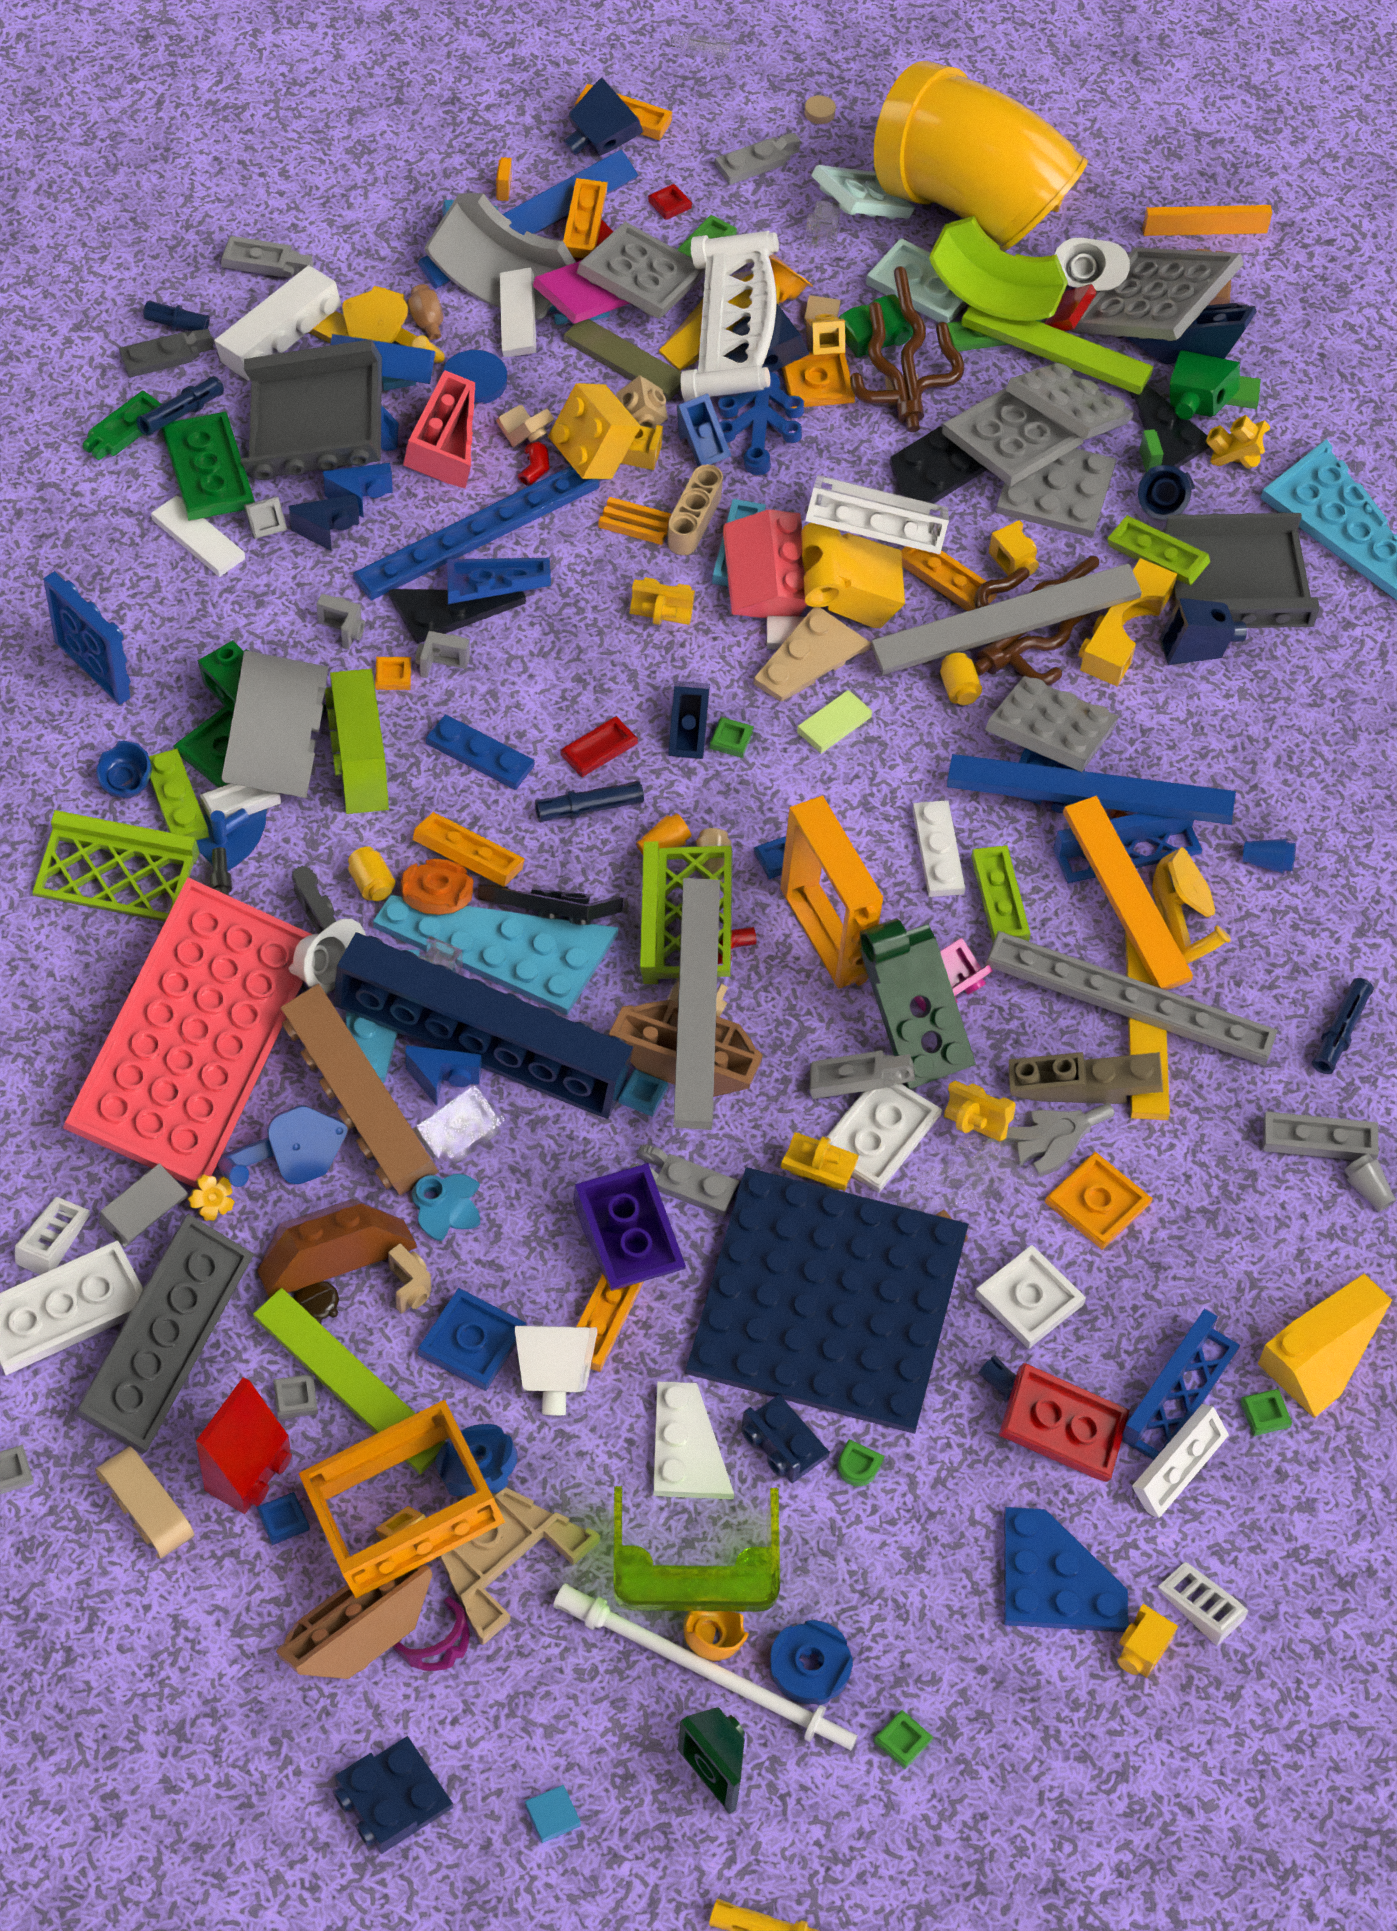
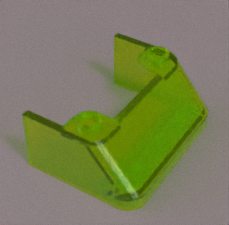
M614 1486L612 1574L613 1594L617 1603L621 1607L633 1611L762 1612L772 1608L777 1602L780 1592L779 1488H770L766 1510L767 1547H749L744 1549L737 1556L735 1566L653 1565L651 1555L644 1548L635 1545H622V1486Z

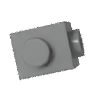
M321 594L316 603L318 623L340 629L342 648L349 650L354 639L360 640L364 632L365 621L361 620V605L349 602L341 597Z
M429 631L425 644L419 643L416 651L415 663L420 665V676L428 678L433 662L467 669L470 659V641L467 638L454 634L447 635Z

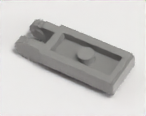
M647 1144L640 1146L637 1152V1156L640 1159L662 1167L659 1174L650 1168L659 1192L725 1217L739 1187L738 1180L672 1154L667 1155L662 1149ZM633 1163V1164H631L630 1168L636 1167V1166H639V1165H642V1164H638V1163L635 1164V1163Z

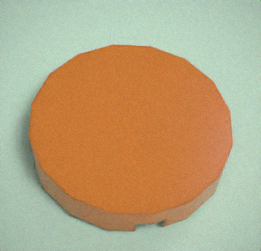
M430 859L426 860L424 865L417 867V863L404 871L400 892L403 900L415 910L426 914H449L463 909L471 901L474 881L472 876L469 877L467 875V870L462 865L449 860Z

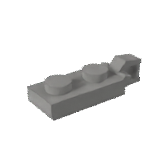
M795 133L782 135L779 139L777 137L766 139L716 157L715 166L728 184L731 185L783 166L785 162L790 160L791 155L800 152L801 140Z
M231 236L222 254L221 266L222 268L292 278V276L297 275L308 265L313 267V257L299 254V252L292 250V245Z
M883 1050L812 1061L810 1063L809 1091L812 1099L891 1087L894 1083L899 1085L915 1080V1067L910 1054L894 1057L893 1055H884Z

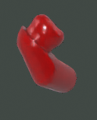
M539 441L526 446L525 454H529L527 459L530 460V465L518 474L519 481L528 487L546 474L550 468L548 449Z
M754 927L731 930V949L756 945L757 939ZM723 939L719 942V944H721L722 946H723ZM718 952V964H722L723 956Z

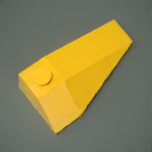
M751 271L736 273L732 277L748 282L754 275ZM775 283L777 304L779 305L780 287ZM744 290L729 300L728 303L742 309L748 308L752 304L749 296L753 290ZM703 299L659 349V353L678 371L699 360ZM747 316L742 317L727 327L726 330L733 332V328Z
M1364 1273L1294 1320L1266 1343L1258 1365L1315 1418L1343 1393L1392 1299Z

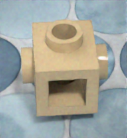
M639 375L616 393L618 400L640 426L655 429L656 425H661L668 419L665 406L666 398L663 390Z

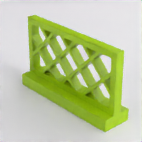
M54 810L51 820L53 829L32 894L37 897L165 922L187 878L190 877L193 864L197 862L200 853L195 837ZM59 841L74 843L79 852L62 861L56 855ZM99 849L109 850L114 859L95 868L88 856ZM134 856L144 857L149 866L131 875L124 862ZM84 858L91 872L73 881L65 868ZM53 859L56 862L54 866H52ZM169 863L183 865L180 875L168 882L165 881L159 872L160 868ZM119 865L127 878L108 888L101 875ZM60 871L69 883L57 891L44 888L47 878ZM154 872L162 885L144 895L136 882ZM97 878L104 891L92 898L83 896L78 888ZM132 885L139 898L128 905L118 903L113 895ZM176 887L175 894L171 890ZM74 890V892L76 893V895H75V894H70L69 892H71V891ZM167 892L172 900L169 913L153 910L149 901ZM109 897V899L111 900V902H110V901H105L104 899H106V898Z
M658 841L644 842L640 969L644 984L658 985L659 979L679 977L680 966L665 967V959L676 949L680 952L681 934L674 938L666 931V927L676 918L681 920L682 902L675 907L667 900V895L676 887L683 890V879L688 878L695 871H698L702 876L710 880H720L724 877V883L720 881V891L724 893V896L719 901V911L723 908V914L719 912V921L723 924V928L718 933V952L723 956V965L717 966V977H731L732 846L659 848ZM710 858H724V866L714 874L702 866ZM683 859L689 866L676 876L667 868L668 860ZM666 909H668V910L670 911V913H669L667 916H666ZM722 939H723V946H722L721 944H719V942H720Z

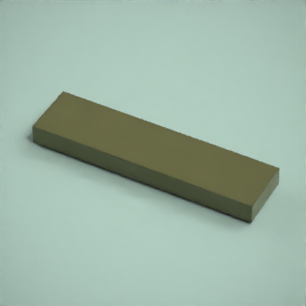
M590 319L575 323L564 334L565 343L627 379L633 381L640 375L660 387L667 402L681 390L682 372Z

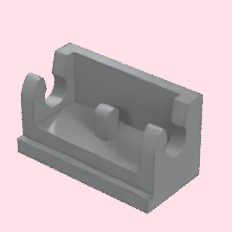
M159 1163L100 1211L99 1224L125 1248L176 1204L178 1205L186 1199L188 1193Z

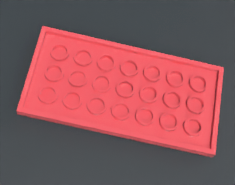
M188 877L64 1123L63 1129L152 1169L160 1163L174 1179L200 1190L196 1179L200 1178L202 1174L207 1176L213 1175L281 1031L282 1022L287 1018L280 1007L297 997L304 982L298 976L291 974L288 968L293 963V956L298 943L305 937L313 934Z

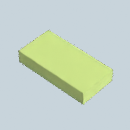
M847 690L798 725L797 733L822 754L872 717V710L852 692Z

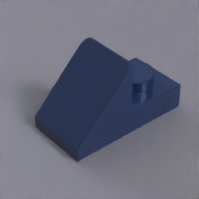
M356 494L288 506L291 531L332 551L330 529L347 530L353 525H359V508Z

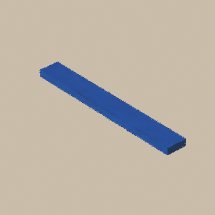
M621 149L502 215L511 221L509 227L524 235L528 231L532 234H537L568 217L576 178L608 182V195L635 180L639 175ZM428 255L419 260L418 265L435 289L452 281L435 265Z
M569 466L353 572V579L372 601L388 593L391 589H396L447 564V559H457L600 488V482L597 479H582L576 470Z
M952 754L947 778L948 788L1074 804L1097 795L1103 808L1228 825H1232L1236 791L1087 771L1080 772L1072 769Z

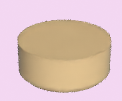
M822 95L813 96L806 101L804 114L812 123L826 124L834 119L836 105L829 97Z

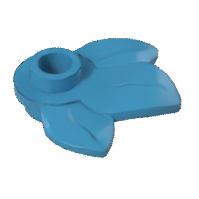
M453 1174L444 1179L434 1175L421 1178L412 1189L413 1203L419 1209L418 1224L421 1229L432 1239L443 1241L450 1227L454 1229H472L479 1226L480 1215L478 1209L469 1198L477 1192L480 1183L464 1174ZM433 1191L438 1194V1197L428 1199L424 1195L427 1192Z

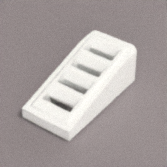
M55 1197L15 1245V1264L39 1275L57 1268L90 1216V1210ZM56 1213H60L72 1220L70 1223H66L54 1218ZM48 1225H50L54 1228L61 1230L62 1232L58 1234L54 1231L47 1229ZM40 1238L51 1242L52 1244L51 1246H48L38 1241Z
M1186 1561L1157 1588L1216 1646L1245 1620L1248 1610L1238 1600ZM1185 1577H1188L1192 1583L1181 1593L1174 1589ZM1200 1588L1204 1593L1193 1603L1187 1599ZM1211 1599L1215 1604L1207 1612L1200 1609ZM1223 1610L1227 1614L1219 1622L1213 1619L1219 1611Z

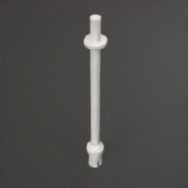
M564 1583L560 1588L553 1607L584 1621L585 1627L594 1630L595 1627L600 1628L604 1626L805 1727V1740L809 1742L814 1734L817 1733L850 1751L853 1749L858 1735L823 1718L826 1707L820 1705L813 1713L611 1612L607 1605V1600L602 1597L594 1599L570 1587L567 1583Z

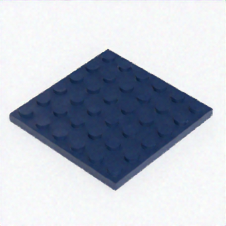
M745 1167L685 1374L772 1397L780 1394L787 1401L915 1434L969 1224Z

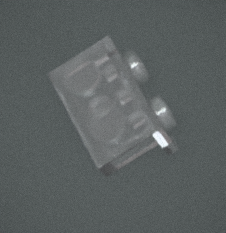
M473 1085L416 1125L412 1130L438 1165L448 1160L452 1165H455L472 1153L468 1148L472 1143L479 1139L484 1144L501 1132L498 1125L507 1118L503 1113L496 1115L477 1086Z

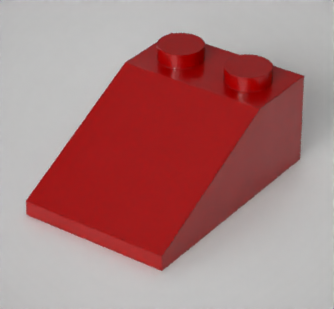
M242 1377L196 1440L205 1492L243 1514L247 1513L252 1504L257 1507L263 1502L269 1491L268 1482L275 1473L282 1474L292 1458L289 1435L251 1381Z

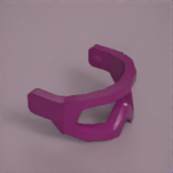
M450 1596L443 1601L447 1609L456 1616V1622L452 1631L444 1640L424 1649H409L400 1642L393 1645V1649L411 1667L424 1671L446 1670L454 1666L456 1658L462 1659L464 1657L470 1638L467 1617L463 1608ZM462 1632V1639L460 1645L452 1646L455 1643V1641L459 1638ZM446 1650L442 1661L435 1663L422 1662V1658L435 1656Z

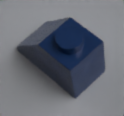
M675 681L668 756L703 759L710 684Z

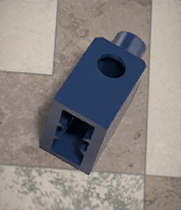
M601 77L569 113L570 121L576 131L568 136L564 143L574 155H577L589 145L601 156L640 135L643 130L636 115Z
M776 304V318L771 343L762 368L767 367L770 372L809 354L801 334L778 304ZM747 316L733 328V333L740 336L748 334L750 328L747 323L751 317ZM743 343L727 353L725 357L737 363L745 362L748 359L745 351L749 344Z
M1179 598L1159 640L1168 665L1222 658L1230 642L1245 641L1247 627L1244 621H1233L1228 605L1225 603Z

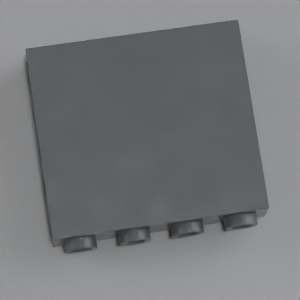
M372 339L244 359V371L251 380L249 458H242L241 464L251 478L268 480L275 476L301 475L309 471L334 470L336 467L364 466L370 462L381 461L382 356Z
M1301 513L1168 515L1164 533L1208 553L1210 563L1191 586L1176 579L1173 589L1175 605L1179 598L1222 602L1228 605L1233 621H1244L1247 628L1314 627L1320 606L1318 597H1311L1298 534L1302 518Z

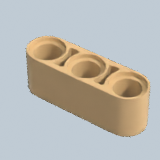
M701 465L695 469L669 519L667 545L677 555H689L695 551L721 501L723 474L714 465Z
M131 1446L95 1468L102 1485L107 1483L113 1492L111 1497L123 1513H129L134 1519L135 1524L133 1526L146 1544L152 1543L158 1552L155 1556L158 1559H162L195 1536L184 1514Z

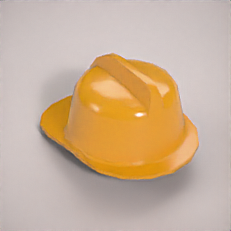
M772 254L769 256L775 283L780 287L779 303L785 300L793 301L807 286L813 287L809 281L794 272L776 255Z

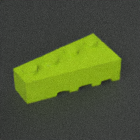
M372 668L330 672L331 687H326L325 701L326 708H333L327 709L329 730H336L330 732L332 753L339 752V754H333L335 776H342L346 814L389 810L385 753Z

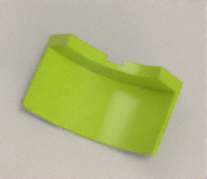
M975 216L945 224L929 255V260L940 279L955 295L982 312L1004 319L1031 321L1050 318L1055 314L1068 284L1057 254L1045 257H1030L1020 254L1010 255L1000 250L1001 246L982 230Z

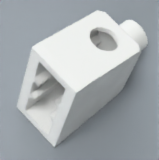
M515 1326L523 1389L525 1391H543L542 1415H566V1393L586 1390L597 1337V1327Z

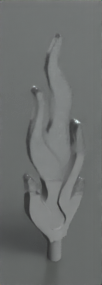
M1106 1103L1086 1113H1083L1081 1110L1070 1112L1036 1110L1015 1115L1013 1125L1026 1127H1008L1007 1136L1001 1142L979 1132L971 1135L965 1141L952 1148L950 1156L959 1157L976 1147H983L979 1152L960 1163L920 1173L891 1204L911 1208L931 1192L957 1185L965 1186L960 1190L946 1193L930 1200L921 1212L932 1214L941 1209L978 1203L1000 1190L1010 1177L1027 1161L1035 1157H1042L1028 1166L1018 1177L1017 1186L1019 1188L1024 1187L1030 1181L1050 1174L1062 1167L1072 1156L1080 1140L1090 1132L1091 1126L1115 1115L1113 1107L1110 1103Z

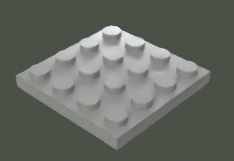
M1135 247L1128 255L1130 270L1127 278L1120 286L1112 290L1096 291V296L1076 327L1071 331L1074 333H1087L1088 335L1100 334L1112 335L1114 337L1127 336L1140 339L1177 340L1243 266L1241 253Z

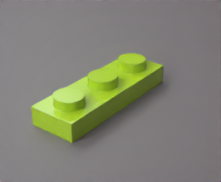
M1128 515L1107 538L1108 545L1114 550L1137 561L1142 558L1177 573L1176 579L1189 586L1193 584L1210 563L1208 553Z
M178 749L149 756L152 768L149 780L168 832L195 837L196 840L209 837L208 827Z
M1008 845L972 849L971 859L992 942L994 943L998 931L1029 941L1031 933Z

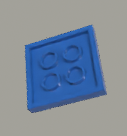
M55 571L44 577L54 642L114 701L121 705L131 698L129 690L131 681L126 671L125 663L127 662V657L123 651L122 641L124 636L122 631L114 622H107L92 601L87 602L84 600L70 580L65 581Z

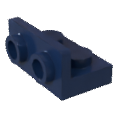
M780 1394L756 1411L749 1407L743 1412L741 1431L746 1441L754 1448L760 1446L768 1455L767 1462L772 1471L779 1477L785 1475L792 1484L829 1457L830 1451Z

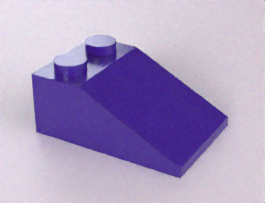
M649 1163L575 1184L573 1203L584 1235L611 1291L686 1268Z

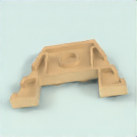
M505 1487L502 1491L491 1494L506 1523L458 1546L438 1558L478 1641L484 1645L510 1622V1614L485 1590L489 1584L542 1538H545L572 1565H575L600 1542V1535L588 1527L585 1530L569 1522V1518L557 1512L552 1514L534 1505L533 1500Z

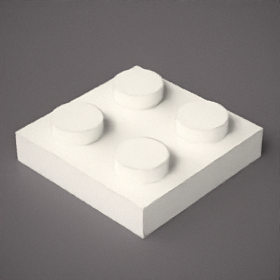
M1033 1245L976 1288L975 1297L1027 1349L1031 1348L1082 1307L1086 1299Z

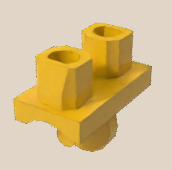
M1244 415L1232 423L1230 434L1221 425L1212 428L1206 439V443L1214 451L1210 462L1216 466H1222L1232 461L1236 463L1241 462L1244 467L1249 469L1258 466L1261 454L1265 452L1263 435L1269 431V424L1265 420L1254 424L1247 415Z
M653 578L635 579L632 586L629 614L653 618V624L661 625L662 620L690 625L695 590H692L691 586L684 584L676 586L663 585Z
M956 1080L949 1083V1101L944 1117L955 1121L957 1130L969 1133L973 1129L999 1142L1004 1140L1007 1136L1008 1124L1014 1119L1015 1102L1005 1097L1001 1099L994 1098L986 1094L983 1087L973 1083L968 1086Z
M795 1132L781 1162V1168L799 1177H807L824 1183L832 1189L845 1191L857 1165L859 1155L830 1145L831 1139L822 1136L819 1141Z

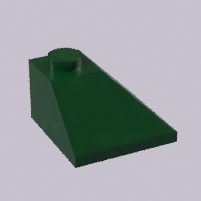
M716 1707L686 1716L680 1721L677 1750L726 1811L731 1814L737 1808L745 1732L735 1717L732 1715L726 1717L722 1710Z

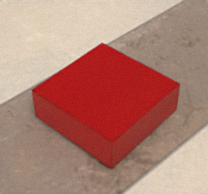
M675 184L648 195V202L665 220L692 208V202Z

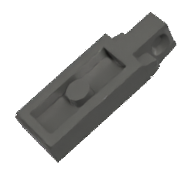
M209 329L192 331V333L181 332L120 347L119 352L128 377L131 378L193 362L192 360L200 356L199 353L213 350V339Z

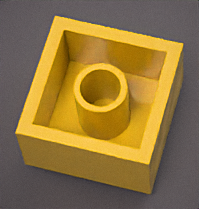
M576 383L548 438L582 479H612L641 426L606 384Z

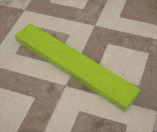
M971 305L962 317L961 325L1056 363L1064 364L1069 368L1138 395L1142 392L1153 372L1154 366L1036 320L1004 319L982 312Z
M283 1288L279 1289L253 1313L255 1321L375 1434L416 1414ZM444 1440L405 1460V1462L419 1475L422 1474L436 1461L437 1454L446 1441Z

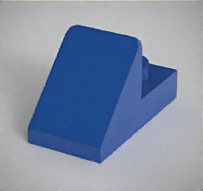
M708 393L677 405L680 440L687 438L698 467L707 464L711 465L732 456Z
M390 463L323 471L325 497L331 499L356 494L359 516L363 518L364 496L379 498L387 493H393Z
M406 1045V1070L436 1106L442 1080L449 1081L450 1084L456 1087H467L470 1084L479 1085L482 1073L480 1054Z

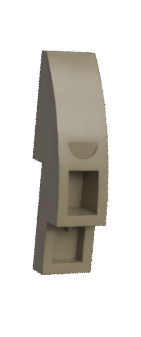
M1083 1052L1009 1059L1010 1094L1041 1102L1127 1103V1095L1163 1092L1160 1052L1087 1060L1084 1059Z

